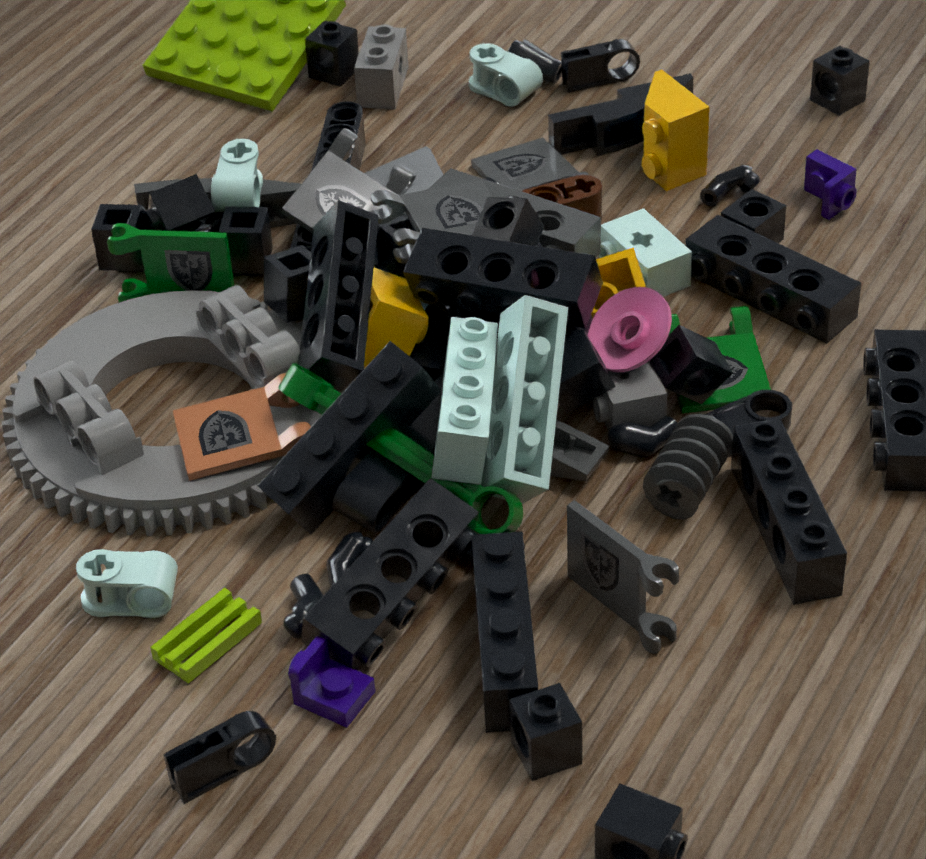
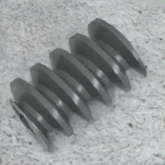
M691 414L680 419L643 480V490L652 506L663 515L673 519L685 520L692 517L697 511L698 505L706 496V492L713 484V480L720 472V468L727 460V456L732 451L733 435L731 430L722 421L709 415Z

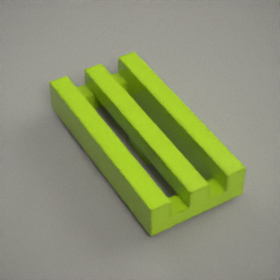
M224 587L150 647L152 658L189 684L262 624L261 612L254 606L247 609L246 601L240 597L233 600L232 592ZM237 618V620H235L231 625H229L226 629H224L220 634L216 636L217 632H219L233 619ZM199 647L201 648V649H200L199 651H197L193 656H191L188 660H186L183 664L181 663L185 658H187L190 654H192L196 649H198Z

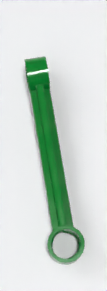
M296 363L291 364L278 386L282 393L321 415L341 395L340 392L333 389L334 387L329 382ZM393 427L381 432L366 444L423 483H426L432 477L434 454ZM431 478L479 511L475 528L477 533L516 532L523 520V506L518 496L513 492L495 486L483 487L478 484ZM495 494L503 495L509 506L507 521L502 527L489 530L482 521V507L489 497Z

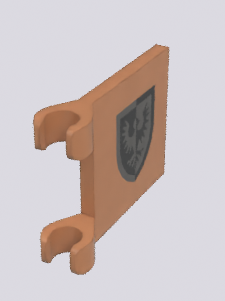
M286 373L278 375L264 387L173 410L189 481L285 456L311 428L309 423L299 422L290 426L279 436L277 434L270 406L292 408L300 404L278 389Z

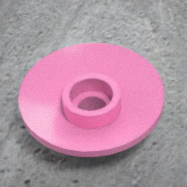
M633 287L613 295L598 309L592 319L588 337L600 354L608 371L626 372L634 370L650 361L660 351L668 338L671 328L672 315L670 307L665 298L657 291L647 287Z

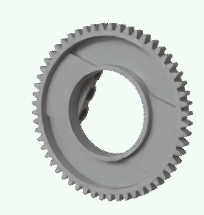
M239 285L232 286L221 292L174 291L137 297L113 304L78 320L63 329L54 338H50L42 349L36 351V355L32 360L25 362V371L17 373L19 383L11 384L12 395L5 398L7 408L3 409L5 420L2 421L3 437L10 464L14 466L17 478L22 479L25 489L31 488L35 499L43 497L46 508L49 509L56 506L58 515L63 517L71 512L73 522L79 523L88 517L90 528L93 529L106 521L108 532L111 533L122 524H125L127 535H133L140 526H145L147 536H152L158 526H163L166 535H172L177 525H182L186 533H192L196 522H201L209 530L212 529L214 518L221 519L227 525L231 523V513L237 512L244 518L249 517L248 506L254 505L262 510L267 509L266 497L269 496L258 487V484L284 456L189 481L181 445H142L141 437L136 438L134 430L125 414L120 409L112 410L106 395L120 382L140 371L176 362H200L217 365L242 377L252 389L264 387L278 375L287 373L292 363L298 364L303 321L286 323L273 310L268 311V306L264 301L260 303V301L248 297L247 293ZM301 404L292 408L270 406L278 436L290 426L299 422H307L312 427L322 416Z

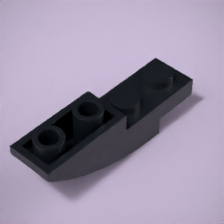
M691 73L672 77L693 93L694 77ZM651 82L617 89V99L549 114V144L561 155L592 148L597 156H601L643 142L642 125L644 123L645 101Z

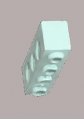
M527 295L521 297L500 314L489 439L481 481L483 487L495 486L513 492L518 496L522 504L549 489L568 307ZM493 495L494 497L505 499L503 495Z
M451 317L431 478L481 485L489 439L498 323L487 322L476 317Z

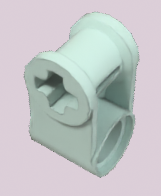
M478 44L470 50L473 75L469 78V87L477 94L488 96L506 106L513 107L542 85V72L537 64L530 59L517 56L494 44Z
M235 139L223 145L216 174L213 175L211 183V202L215 212H224L226 206H260L263 177L262 173L257 170L259 151L254 141Z
M100 549L85 553L76 564L77 577L84 583V590L81 594L82 607L86 613L96 617L141 616L145 618H159L167 614L171 609L178 570L177 563L170 555L155 550L126 552ZM101 564H105L106 567L103 573L101 569ZM100 594L102 595V603L98 602L97 598Z

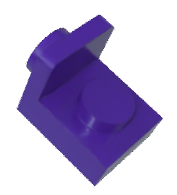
M816 149L806 156L804 190L822 199L821 216L830 220L853 204L857 194L855 188L857 169Z
M316 636L304 651H299L294 656L289 667L288 677L291 682L294 705L346 728L376 692L373 677L331 660L328 642L319 636Z

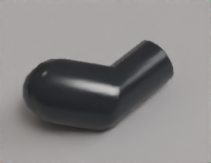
M739 165L716 175L701 190L700 198L707 206L714 207L736 185L743 193L749 192L760 182V177L752 171L753 167L750 165Z
M664 416L651 427L632 422H622L614 425L609 430L608 443L615 450L638 457H648L665 445L674 431L677 422L670 416Z
M352 532L343 537L326 562L330 588L373 542L371 538L363 537L360 532Z
M308 573L298 575L292 580L290 590L297 599V602L292 606L293 612L285 616L283 620L284 628L296 639H302L303 618L324 596L313 577Z

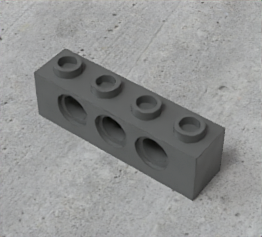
M452 168L429 188L434 189L482 180L493 197L508 198L510 196H517L529 200L544 225L539 239L543 247L595 255V257L600 254L601 217Z

